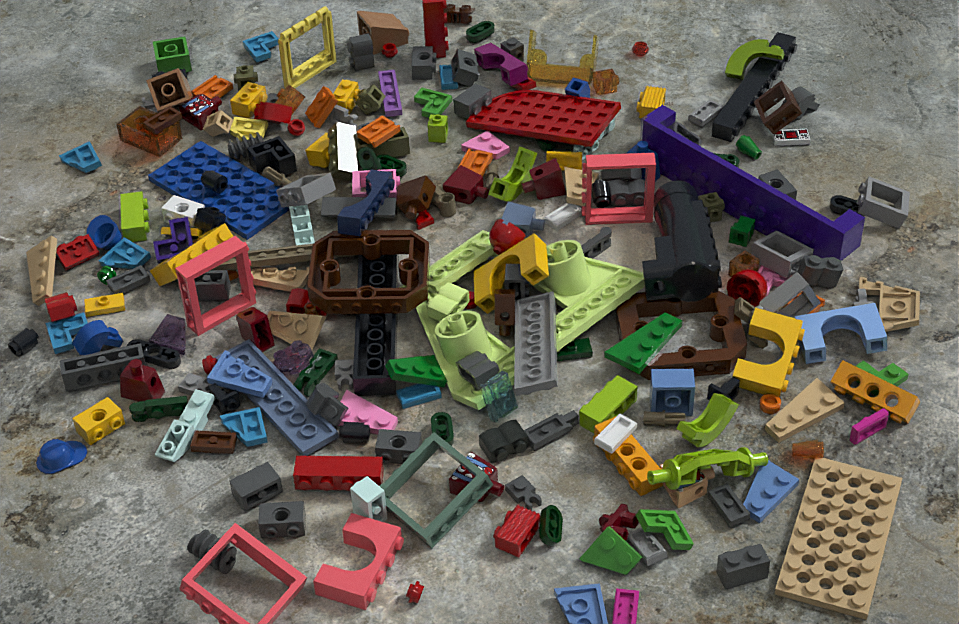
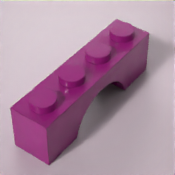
M490 42L474 49L478 65L483 69L499 68L502 81L512 86L528 79L527 65Z

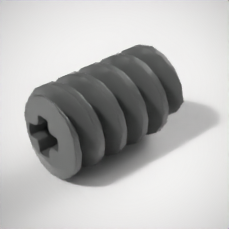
M256 132V138L249 134L248 140L244 135L242 136V141L236 137L235 143L229 139L227 146L230 158L234 159L235 156L237 160H240L241 154L244 158H247V148L264 142L263 137Z
M205 529L190 539L187 550L195 557L202 559L220 538H217L215 534H210V531ZM228 544L209 566L214 567V569L222 574L229 573L236 562V547H230V544Z

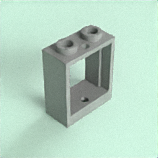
M331 173L306 175L277 189L276 192L281 207L307 205L335 191L336 188Z
M869 176L865 183L862 182L858 189L860 195L857 200V205H859L858 213L900 229L908 217L910 192ZM871 195L893 203L894 207L871 199Z
M775 231L753 242L750 259L785 278H789L798 271L804 256L813 255L814 249L779 231ZM773 249H775V250H777V251H779V252H781V253L787 255L788 257H786V256H784V255H782V254H780V253L774 251Z
M796 272L759 303L763 310L776 313L799 293H802L777 313L795 318V316L808 314L821 302L810 285Z

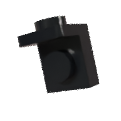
M732 377L727 383H723L721 388L711 383L708 386L707 399L710 401L712 395L716 393L722 394L733 401L739 393L740 380Z
M216 383L208 386L209 393L213 394L216 398L213 404L222 415L241 406L239 393L236 390L227 394Z

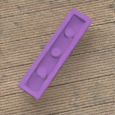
M395 70L378 71L381 92L385 95L383 100L385 117L403 115Z

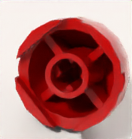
M498 219L489 232L490 244L497 255L524 240L526 236L514 224L510 222L507 225L502 223L504 221L502 219Z
M741 270L735 273L727 282V292L730 297H733L735 300L741 297L754 307L760 305L759 302L767 295V282L755 270Z

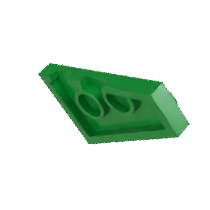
M435 355L391 359L385 365L391 380L445 387L448 382Z

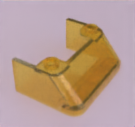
M530 30L526 64L528 67L527 76L536 82L568 85L574 77L587 81L589 85L592 83L598 57L599 37L597 35L593 36L592 54L583 55L580 59V66L577 67L547 64V54L543 50L535 49L537 32Z

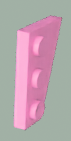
M346 390L340 401L348 407V410L337 426H343L344 422H364L365 425H370V433L378 435L379 429L395 430L398 424L396 416L349 390Z

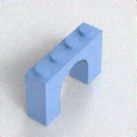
M875 303L795 316V319L803 321L802 329H805L803 340L799 341L806 364L826 361V346L823 337L835 329H849L856 332L861 337L867 354L887 351V334Z

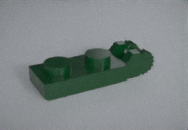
M319 348L299 373V377L293 385L300 391L304 383L308 382L303 392L304 395L309 397L316 385L321 382L335 364V360H338L337 354Z
M187 396L140 401L132 403L129 406V411L132 414V420L135 422H145L148 418L180 417L188 404Z

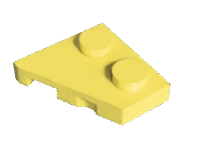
M234 117L230 134L238 137L241 141L243 135L247 140L249 139V134L256 138V132L264 138L268 122L265 120Z

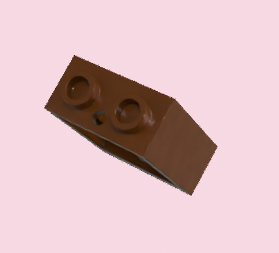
M782 80L754 101L763 124L772 134L777 133L802 114L792 91ZM786 98L787 102L769 116L767 115L766 111Z

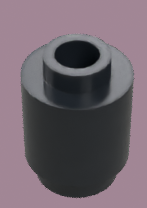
M213 170L205 171L201 176L203 185L216 193H222L227 188V178Z
M601 179L596 180L592 184L591 189L593 203L598 208L608 207L611 201L609 183Z
M25 328L10 339L8 347L15 356L24 355L38 344L37 339L39 336L33 329Z
M344 422V425L339 427V438H343V443L363 444L364 441L369 442L370 425H365L364 422Z

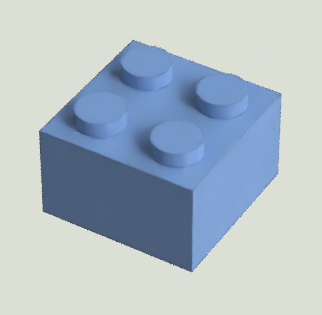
M651 369L650 412H663L665 410V412L685 413V416H693L695 397L694 370Z

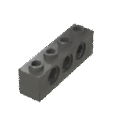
M141 343L60 360L61 375L66 392L120 380L121 373L133 359H140L142 365L146 366Z

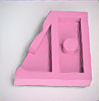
M489 131L461 144L462 151L466 152L469 148L474 151L493 153V159L495 160L510 153V147Z

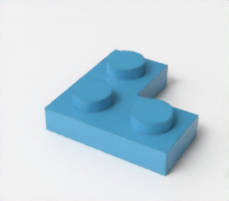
M271 31L244 40L243 46L256 62L264 61L271 58V52L268 48L279 45V38Z
M84 312L59 321L45 323L55 354L75 349L71 336L77 334L88 323Z

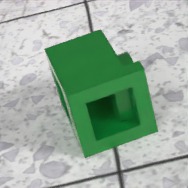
M741 216L738 222H735L730 228L729 243L747 247L754 234L755 219Z

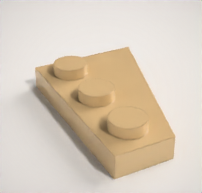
M277 267L252 268L253 285L291 293L292 289L304 288L308 282L310 267H306V270H296V267H289L288 270H278Z
M269 311L267 315L273 335L308 353L312 352L326 319V316L279 311Z

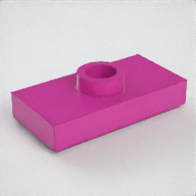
M883 408L869 417H864L860 422L852 426L849 441L854 445L884 429L887 425L889 412Z
M616 588L612 624H636L639 591Z

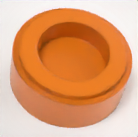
M765 394L760 399V409L764 413L775 414L781 408V399L774 394Z

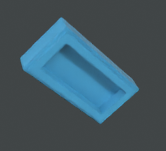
M451 64L439 65L441 90L458 89V83L453 81Z
M416 384L396 390V395L402 409L442 398V393L438 386Z

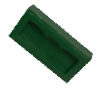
M589 338L575 339L557 352V361L593 357Z

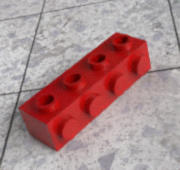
M422 0L425 46H433V53H436V58L446 57V51L449 50L448 41H445V37H448V29L444 26V23H447V13H444V9H447L446 0Z
M296 456L293 472L295 490L350 491V488L356 482L361 481L366 476L380 486L383 483L384 474L383 458L370 456Z

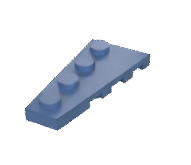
M600 583L554 588V595L569 624H608Z

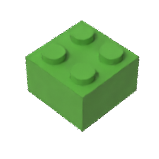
M185 36L153 41L158 72H169L176 68L185 69L186 72L192 71Z

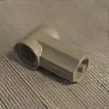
M436 186L431 202L440 209V214L443 217L455 215L456 204L454 195L446 193L440 186Z

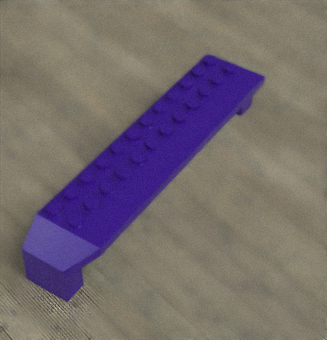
M664 105L641 118L640 141H646L648 149L658 154L660 174L672 181H684L691 184L696 189L698 196L717 192L720 199L724 201V212L738 220L741 216L755 219L754 229L767 236L775 231H779L814 249L813 255L820 258L834 257L842 261L860 247L865 217L849 209L834 221L826 218L667 128L675 122L676 112Z

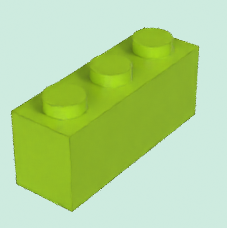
M142 191L120 194L123 238L125 237L132 242L146 241L147 233L150 232L149 213L146 210L149 209L148 199L144 198Z
M617 375L612 381H608L605 387L599 393L597 392L589 403L580 408L579 425L594 433L595 425L625 413L637 401L638 386Z

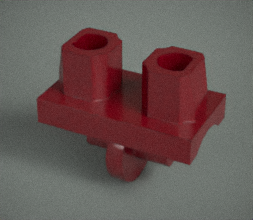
M621 503L614 514H603L599 518L600 531L603 532L610 526L626 541L629 535L626 528L635 529L639 521L635 513L629 512L627 504Z

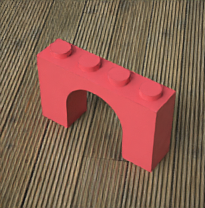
M351 513L342 529L344 543L371 552L375 558L370 565L356 571L343 570L323 563L313 580L315 595L366 610L369 603L375 600L379 584H383L388 567H392L397 550H401L404 538L401 534V527Z

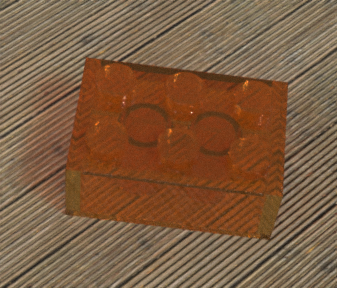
M141 106L117 123L120 141L158 157H161L183 138L179 121L156 135L146 130L143 122L157 113Z

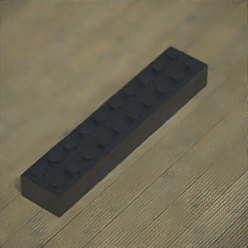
M399 254L381 255L380 258L375 260H368L363 255H359L357 288L362 286L398 288ZM398 313L356 314L353 385L354 393L358 396L396 395V380H391L385 365L388 360L397 359Z

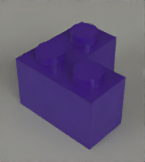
M188 217L169 220L172 239L153 242L158 264L193 244Z

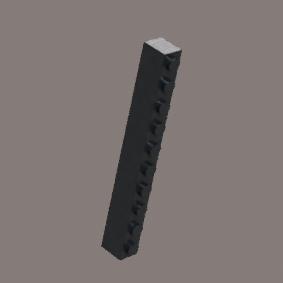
M780 32L776 33L769 43V47L771 45L781 47L784 51L783 60L768 57L758 58L713 121L711 137L732 142L734 137L739 135L741 127L745 126L748 117L752 116L753 110L756 108L754 101L768 89H771L773 81L777 80L779 72L784 70L786 62H789L791 55L795 54L797 50L795 36Z

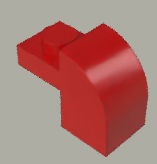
M260 102V104H256L254 109V119L276 124H289L293 107Z

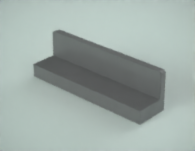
M323 197L321 216L338 217V214L344 207L356 204L366 197ZM386 198L384 204L380 206L378 213H375L373 217L394 218L397 215L396 198Z

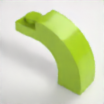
M766 39L746 42L738 47L729 58L725 74L727 77L743 80L745 70L752 60L758 57L783 60L784 51L776 45L769 47V42Z
M519 146L510 171L501 179L494 177L488 195L507 202L516 199L523 192L521 183L531 180L529 171L533 167L537 153Z
M714 393L707 407L697 419L692 422L680 421L676 429L682 432V438L698 448L704 447L717 438L725 429L739 404L722 394Z

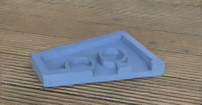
M225 350L207 376V382L264 398L272 385V378L254 367H248L244 364L243 360L240 358L235 359L231 356L230 352Z
M769 460L767 466H760L743 503L750 513V518L761 523L799 485V479Z

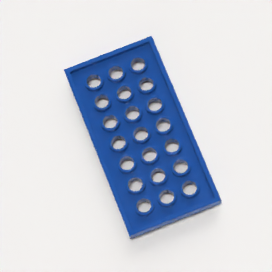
M202 141L196 143L148 175L150 182L172 195L203 204L205 207L218 208L219 212L226 215L225 224L228 229L246 240L289 211V207H281L276 190L281 188L280 186H275L274 182ZM213 170L225 176L228 180L227 188L222 193H216L206 188L201 182V176L205 171Z

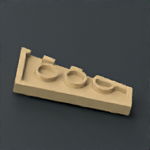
M52 235L26 252L32 300L38 306L45 303L44 298L51 297L53 293L57 238Z
M816 378L766 423L765 431L780 443L842 410L845 403L823 382Z

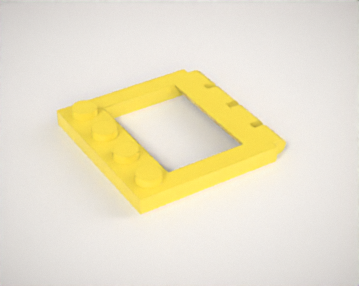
M326 6L280 33L278 44L286 91L294 90L337 62L332 14ZM322 23L324 50L293 69L290 42Z

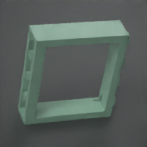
M433 432L415 452L408 456L407 460L399 468L393 471L392 475L380 487L385 491L387 511L429 547L433 548L493 486V483L484 471ZM441 448L475 475V477L423 529L389 499Z

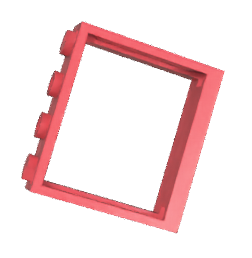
M654 153L586 155V163H582V173L585 174V177L582 178V189H585V192H582V203H585V206H581V215L585 216L586 225L652 223L656 173ZM646 168L643 207L591 208L592 170Z
M236 236L175 268L187 326L198 336L256 304V290L253 286L254 277L251 273V261L248 256L249 248L246 242H242ZM236 257L242 292L201 315L194 279Z
M234 523L182 579L180 591L187 595L186 598L188 600H193L200 605L203 612L217 618L220 624H250L194 581L231 542L289 586V589L258 623L272 624L303 589L307 577L238 524Z

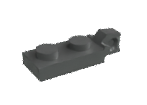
M574 410L565 415L556 413L525 429L529 445L535 450L564 435L579 424V415Z

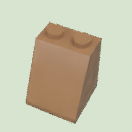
M357 11L359 35L369 33L373 43V55L381 53L383 45L387 43H393L396 47L408 44L409 30L393 14Z
M179 68L146 80L157 112H161L169 106L174 107L190 101L193 96L189 83Z

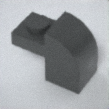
M797 87L792 90L802 112L797 118L801 119L808 107L817 110L820 104L815 102V95L807 89Z
M325 383L317 384L306 402L307 408L314 415H321L334 426L340 424L348 410L347 406L337 400L340 394Z

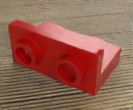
M89 234L76 237L68 244H60L56 248V260L60 261L66 271L99 256L100 252Z

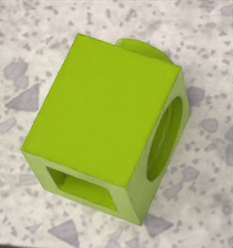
M430 115L427 125L428 142L446 143L448 116Z

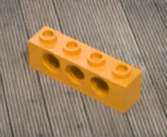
M842 360L830 381L835 387L834 390L839 394L845 395L847 393L853 396L852 399L857 403L863 405L865 402L871 405V409L876 412L884 408L889 412V418L900 424L902 421L908 424L920 404L917 396ZM860 381V385L857 388H851L852 382ZM872 390H879V394L876 397H869V393ZM891 399L898 400L897 405L894 407L888 406V402Z
M616 416L594 426L593 441ZM632 434L612 454L602 449L608 461L613 462L618 473L627 479L631 489L636 490L640 496L663 486V483L650 485L648 482V471L660 470L661 468Z

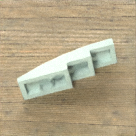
M308 205L290 206L289 210L296 245L315 243Z

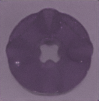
M296 340L291 346L274 353L273 357L275 360L273 364L283 375V372H289L290 375L296 374L309 366V359L314 357V353L308 344L302 343L301 340Z

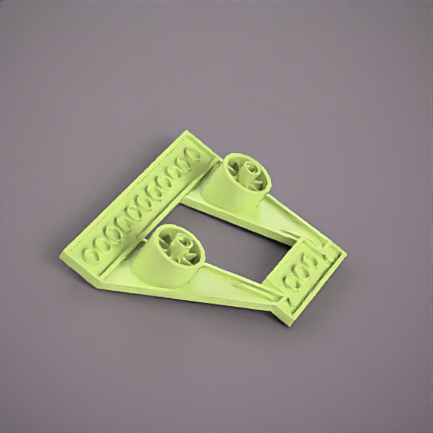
M484 230L429 267L428 299L416 307L436 359L448 381L447 385L453 399L477 410L484 408L489 402L514 385L515 346L510 349L489 333L483 325L480 314L475 311H460L438 321L428 316L427 303L431 298L433 299L438 295L439 289L448 282L458 281L461 276L472 271L480 263L487 261L490 256L494 258L499 256L493 251V247L490 244L489 232ZM562 240L546 246L549 276L533 286L542 293L553 291L555 303L564 308L563 311L556 315L557 352L645 287L643 272L584 257L581 244L575 240ZM402 285L399 288H407V286ZM475 351H479L482 354L485 353L488 359L495 361L500 369V372H498L500 378L479 390L462 378L456 365L457 361Z

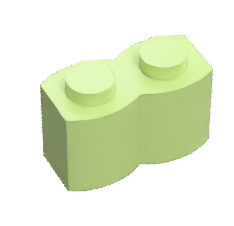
M448 282L439 289L438 295L428 301V316L441 321L453 313L463 311L469 303V291Z

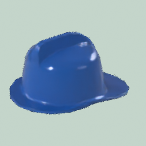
M106 215L95 217L88 225L87 234H89L98 248L111 250L122 239V234L117 224Z
M49 440L43 444L39 451L40 455L36 462L37 468L45 474H53L76 465L86 457V446L78 441Z

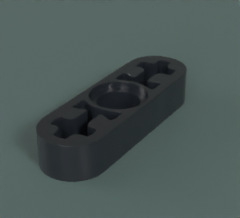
M140 339L132 340L127 344V346L141 343L146 363L167 369H175L181 364L180 354L177 350ZM153 352L159 353L156 356H149Z

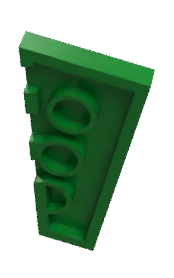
M663 313L606 350L604 358L640 374L682 327V320Z

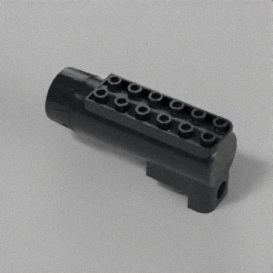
M684 181L667 182L660 186L654 194V218L659 237L654 238L656 260L642 261L646 300L677 298L685 302L700 301L711 293L719 292L718 288H722L721 276H719V272H721L720 260H718V252L715 239L713 238L710 217H708V209L703 206L702 200H699L698 193L691 184Z

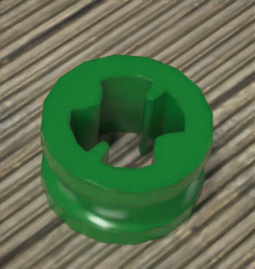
M103 266L97 273L98 279L106 285V280L117 276L116 272L109 266Z

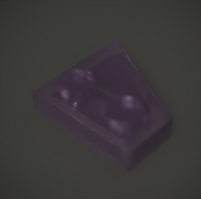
M167 314L149 339V342L177 350L179 354L185 355V319Z

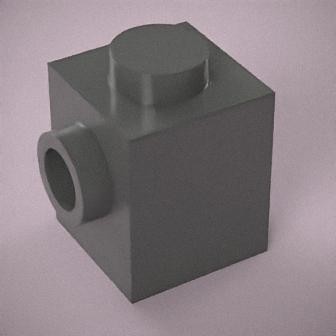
M514 37L500 43L502 50L520 61H524V44Z

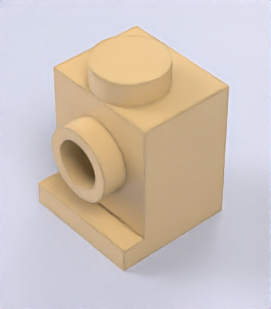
M219 110L207 117L203 130L212 137L223 133L228 134L233 119L222 110Z

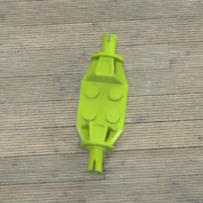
M746 447L738 448L737 451L709 449L678 454L673 459L665 460L662 469L648 471L647 479L650 485L665 482L669 489L675 490L680 485L695 483L697 469H709L713 464L721 466L725 476L734 477L741 475L742 477H750L754 472V467L767 466L768 456L765 452L752 454Z

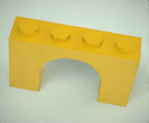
M224 223L204 233L193 241L194 244L152 268L150 272L158 285L163 286L177 279L175 268L234 236Z
M536 234L530 235L474 271L475 304L487 314L495 309V289H502L505 281L506 264H520L521 275L533 286L549 276L547 247Z
M755 308L749 325L748 335L774 342L781 349L783 356L777 362L768 365H761L738 358L732 377L740 380L739 388L763 395L774 394L779 398L782 392L786 393L789 383L786 377L787 374H792L794 363H791L793 357L797 358L800 346H797L798 340H803L805 329H802V320Z

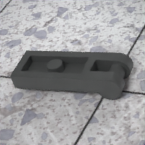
M602 227L599 234L581 245L584 257L593 259L611 246L610 237L612 229L610 227Z

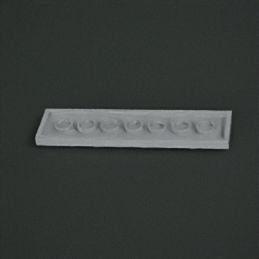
M553 291L515 300L514 390L516 396L528 395L532 392L558 387L556 310Z

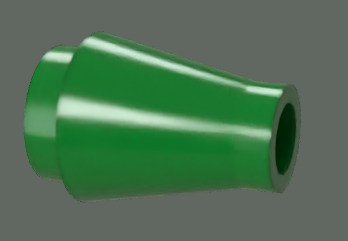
M743 135L737 140L736 147L738 151L755 160L762 155V151L756 146L750 136Z

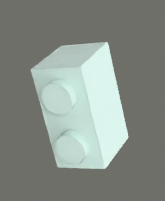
M368 476L356 482L350 488L354 514L381 522L388 519L385 491Z

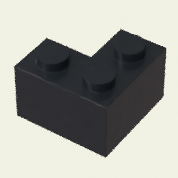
M280 136L247 148L249 163L256 173L263 172L265 167L274 168L275 171L280 174L283 173L285 176L297 172L295 154Z

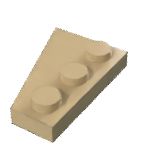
M564 167L566 202L585 206V203H582V192H585V189H582V178L585 177V174L582 173V170ZM592 171L593 184L596 180H599V173Z

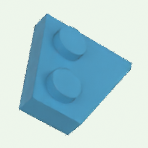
M90 141L59 155L63 163L85 173L102 166Z
M124 237L98 261L101 266L133 269L140 265L143 266L151 258V254Z
M260 407L220 415L221 423L230 432L236 433L237 438L246 447L268 443Z

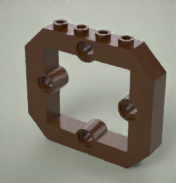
M364 230L361 236L339 234L338 231H332L312 245L307 284L309 301L326 314L408 313L428 299L429 242L412 230ZM409 254V258L401 260L398 264L400 282L406 285L407 288L362 286L360 288L330 289V287L338 285L341 281L339 263L334 260V255H363L368 260H375L380 258L381 255Z
M720 291L711 293L708 297L696 302H685L677 298L647 301L645 292L635 293L630 299L624 301L616 308V326L620 341L648 324L646 321L639 320L642 317L660 316L663 313L679 317L681 314L713 312L714 316L710 320L709 336L713 341L721 342L722 348L697 350L692 346L686 345L680 347L678 352L659 353L638 374L647 380H651V369H693L694 377L730 374L735 369L738 358L743 360L746 358L747 340L741 319L734 314L735 299Z

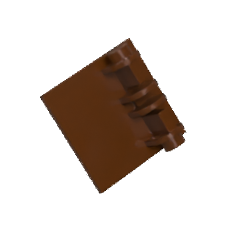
M447 4V9H444V13H447V23H451V17L452 23H455V14H457V24L459 22L461 24L472 23V16H469V14L475 8H471V5L455 7V4Z

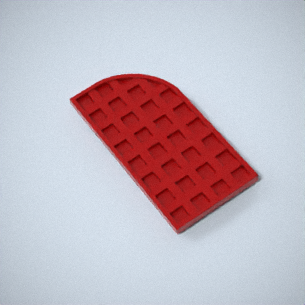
M538 90L514 91L492 98L491 104L487 107L483 105L478 114H472L466 120V126L477 130L481 129L490 132L592 147L620 111L621 102Z

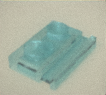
M501 371L487 380V383L480 385L491 421L496 423L500 417L503 418L518 408L507 372Z

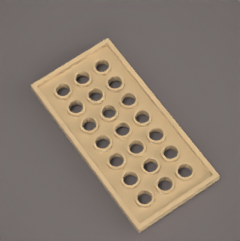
M816 456L774 594L867 620L902 478ZM827 478H834L837 481L830 482L827 480ZM854 483L857 484L859 487L853 488L849 486V484ZM871 489H877L881 493H873ZM822 494H830L833 497L825 498ZM850 499L855 503L848 504L844 500ZM867 505H873V506H875L877 509L871 510V509L867 508L866 506H867ZM825 510L828 512V514L823 515L818 513L817 511ZM840 516H847L850 520H842ZM861 522H870L872 526H865ZM814 526H819V527H821L823 530H822V531H816V530H814L812 527H814ZM841 532L844 533L846 536L838 537L835 535V533ZM858 538H864V539H866L868 542H867V543H861V542H859L857 539H858ZM815 543L819 547L811 548L807 544ZM837 549L841 553L833 554L830 550ZM854 555H860V556H862L864 559H863V560H856V559H854L852 556H854ZM804 560H810V561H812L814 564H813V565H805L802 561H804ZM832 566L836 571H828L825 567ZM854 572L858 574L859 577H850L848 573ZM803 577L809 582L801 583L797 579ZM821 584H828V585H830L832 588H831V589H823L820 585H821ZM851 590L854 592V595H846L843 591Z

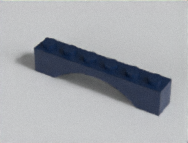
M370 170L366 176V194L368 196L356 204L344 207L338 214L339 234L361 236L363 231L367 229L375 213H378L380 206L384 204V200L389 197L390 191L394 189L395 180L392 179V172Z

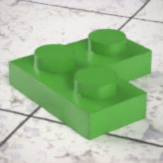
M422 87L414 96V102L425 105L421 113L422 116L429 118L430 115H441L452 102V95Z
M864 360L856 365V367L895 386L905 382L909 375L895 363H891L881 371H877ZM872 390L871 393L877 396L879 390Z
M639 509L636 517L644 532L663 533L672 550H690L694 545L676 511Z

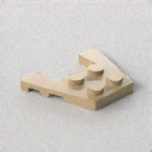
M860 277L859 289L865 288L867 295H880L879 315L885 332L919 326L920 291L896 285L893 288L883 285L884 282L876 281L873 283L867 281L865 277Z

